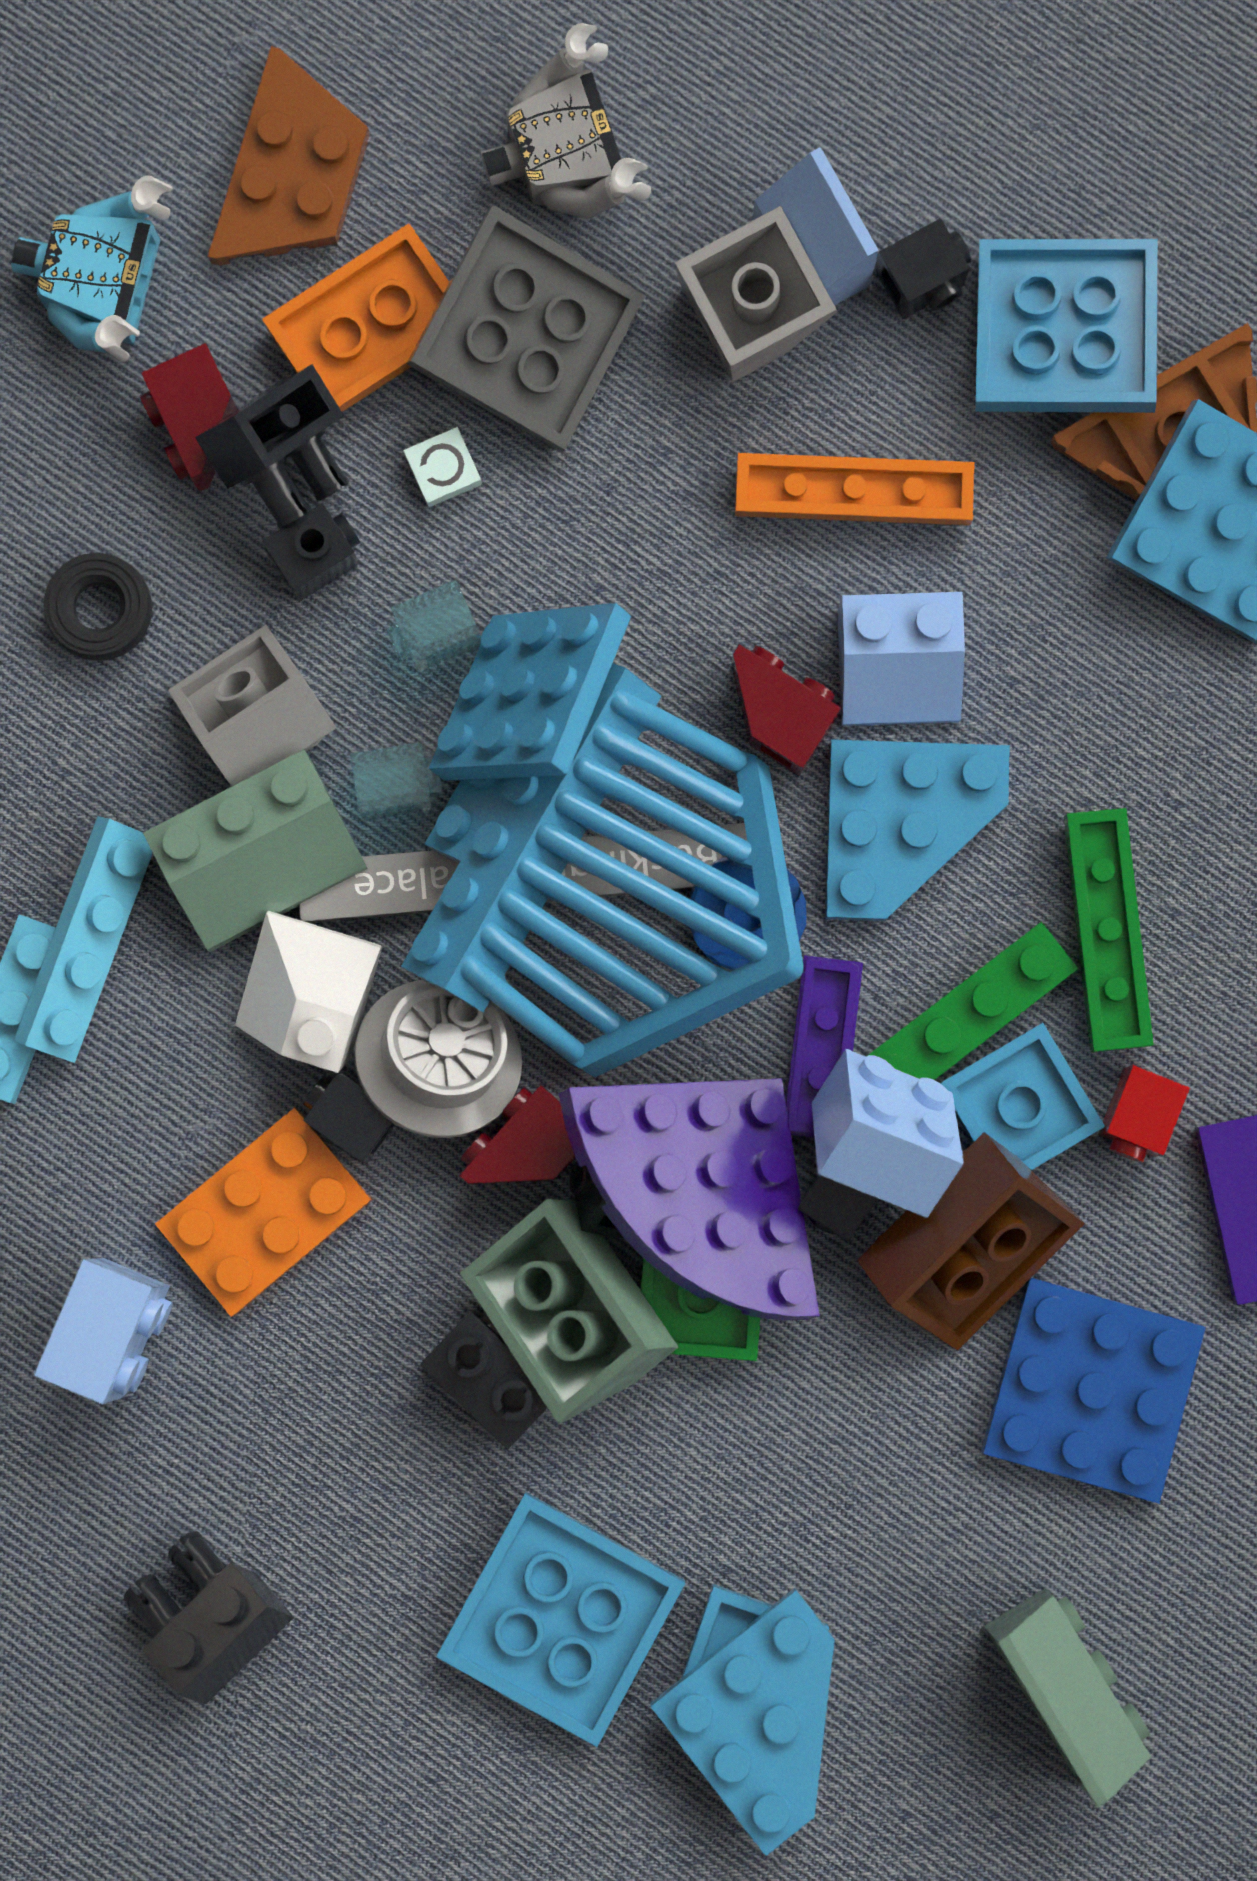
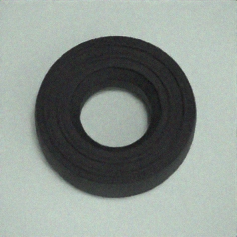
M88 553L67 561L54 573L48 583L44 596V616L53 637L70 653L87 660H111L131 651L145 636L152 617V598L143 577L127 561L110 554ZM94 585H105L114 589L119 595L121 609L117 619L111 625L102 629H92L84 626L76 615V602L79 595L85 589Z

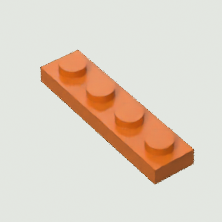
M738 453L735 516L971 525L973 521L975 462Z

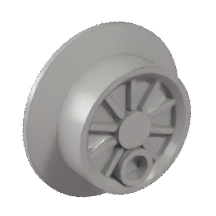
M425 980L403 984L382 996L364 1017L355 1042L356 1072L370 1102L382 1115L397 1126L427 1137H459L484 1128L502 1114L503 1109L515 1095L522 1072L520 1043L511 1022L504 1012L491 1000L485 1011L481 1012L453 994Z

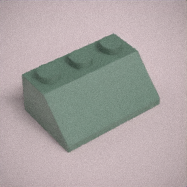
M305 749L143 832L170 888L208 952L263 925L267 911L282 915L300 906L299 904L368 869Z
M546 1199L460 1273L557 1423H563L633 1385L678 1348V1345L602 1234L581 1231L576 1200Z
M1044 1588L984 1625V1628L1079 1786L1098 1808L1109 1801L1151 1758L1142 1742L1143 1739L1151 1734L1131 1702L1121 1708L1109 1688L1118 1682V1679L1100 1650L1097 1649L1089 1654L1077 1633L1086 1627L1068 1597L1064 1596L1057 1601L1054 1595Z

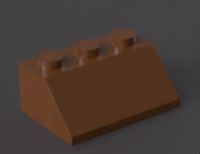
M985 1132L962 1152L964 1164L928 1218L906 1210L857 1260L891 1307L957 1351L1085 1224L1016 1155Z

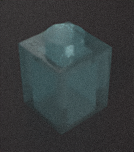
M457 580L390 608L397 624L386 630L400 662L411 657L418 673L481 645L480 633Z
M421 742L350 754L359 813L364 821L434 809L432 793L443 792L441 778L428 769L433 757L426 758Z

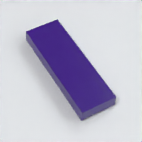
M804 955L802 959L803 972L800 976L786 1107L791 1136L815 1138L812 1101L845 1049L853 1051L863 962Z
M1257 1115L1195 1128L1233 1305L1257 1301Z

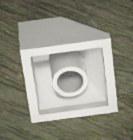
M267 911L235 1026L279 1055L339 1073L352 1056L383 946Z

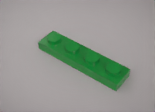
M1118 808L1068 813L1064 816L1090 1053L1154 1046L1127 809Z
M1041 921L869 1055L880 1057L892 1065L894 1069L918 1079L930 1078L935 1080L1078 970V967Z

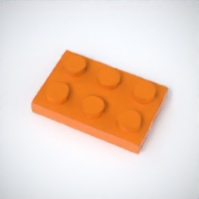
M408 223L262 318V321L295 372L313 364L343 412L411 367L407 365V362L447 288L449 280L410 223Z
M295 1107L155 1223L231 1317L237 1315L373 1201L315 1129L303 1121L305 1117Z

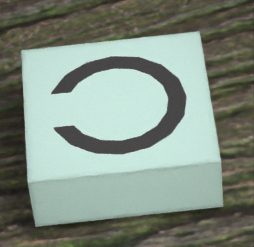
M458 427L404 450L406 459L428 508L482 485L481 478Z

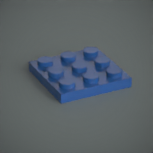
M1030 1278L1025 1284L981 1453L1160 1504L1206 1327Z

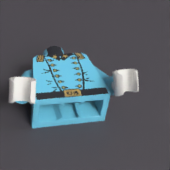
M152 176L141 177L133 186L132 191L77 208L72 215H58L54 219L49 243L22 237L17 239L12 254V271L39 278L37 296L47 309L49 321L76 348L94 352H108L121 362L128 360L129 353L123 350L120 345L122 342L134 345L135 337H138L140 331L137 329L160 243V238L152 221L145 220V218L149 215L158 220L169 218L170 209L157 203V200L161 194L171 192L172 186Z

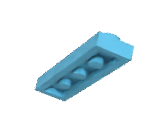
M97 816L14 1042L75 1063L153 853L143 832L109 818Z

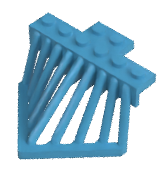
M614 663L611 665L567 775L470 779L459 782L425 842L426 846L440 855L458 862L459 865L445 885L442 895L421 932L415 938L412 948L401 965L402 968L415 976L453 994L481 1012L485 1011L491 1000L567 1062L593 1077L606 1073L795 981L803 972V961L769 766L757 756L744 752L657 707L656 705L662 695L627 668ZM651 730L732 771L737 775L739 793L637 740L641 732ZM623 765L637 766L723 811L735 820L744 821L747 841L620 774L621 767ZM606 798L625 803L731 859L741 867L752 869L755 890L600 807L603 799ZM589 830L618 843L739 908L749 916L760 920L763 939L582 841L581 838L585 831ZM569 864L603 879L740 954L751 962L731 972L713 965L696 953L562 875V872L566 865ZM547 899H551L577 911L695 981L701 987L677 998L642 973L543 910ZM531 930L651 1008L652 1011L629 1022L531 951L523 942L527 934ZM511 965L605 1034L586 1044L580 1042L507 983L505 973Z

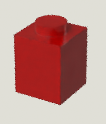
M1135 1065L1123 1068L1103 1119L1105 1127L1099 1130L1098 1135L1112 1140L1109 1148L1110 1151L1140 1163L1144 1162L1146 1154L1152 1157L1164 1156L1190 1087Z

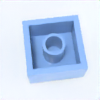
M845 1049L812 1101L818 1174L928 1218L964 1164L953 1093L933 1079H918L894 1069L892 1065L880 1057L872 1055L865 1057Z
M105 1258L83 1259L34 1376L101 1404L123 1398L128 1390L135 1392L142 1381L149 1362L148 1358L141 1356L145 1344L152 1334L159 1336L172 1309L173 1302L165 1299L170 1285Z

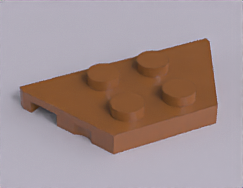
M271 46L209 250L208 258L210 263L214 265L230 264L229 259L264 253L265 257L285 254L293 248L300 246L312 249L338 244L369 140L368 126L277 47Z
M1246 323L1158 374L1155 412H1093L1053 435L1050 441L1055 450L1137 501L1191 401L1199 399L1257 433L1255 406L1257 402V380L1252 372L1250 345L1253 342V335L1249 324Z

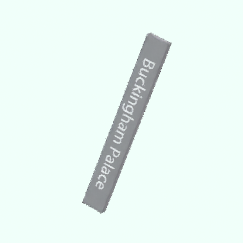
M744 823L718 825L747 841ZM674 829L647 831L708 865L725 857ZM602 836L581 838L582 841L674 891L693 889L694 884L612 840ZM434 850L364 856L362 858L368 869L299 904L301 921L317 923L430 913L459 863L440 855ZM569 864L566 865L562 872V875L599 897L630 895L603 879ZM547 899L546 902H554V901L551 900V899Z

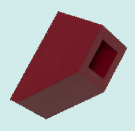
M204 343L142 372L141 374L149 391L140 395V399L153 426L157 428L165 424L174 443L164 449L179 480L190 476L199 492L210 487L216 470L195 437L237 410L209 348Z
M739 644L733 653L731 667L749 746L800 777L837 719L841 707L832 702L835 698L834 693L821 683L805 677L801 683L781 671L785 664L773 653L760 646H755L750 651Z
M542 1085L533 1094L524 1087L503 1109L501 1115L508 1122L492 1139L483 1132L461 1156L460 1159L467 1167L459 1176L471 1185L556 1180L576 1158L565 1127L560 1102Z

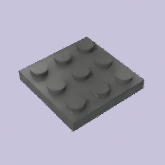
M492 205L487 209L413 350L407 365L556 451L562 452L566 450L646 295Z

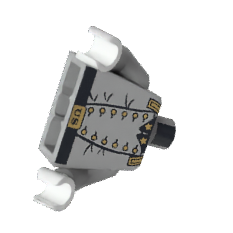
M578 23L572 26L566 35V48H562L534 75L514 99L513 107L506 112L511 143L482 151L481 157L491 187L523 177L532 204L546 205L552 211L589 219L621 204L626 196L636 200L647 199L651 194V186L642 182L632 184L634 176L640 171L647 170L648 165L632 158L621 159L592 70L590 68L582 71L584 61L591 63L603 61L608 55V47L606 44L595 43L587 51L586 40L592 33H595L597 26Z

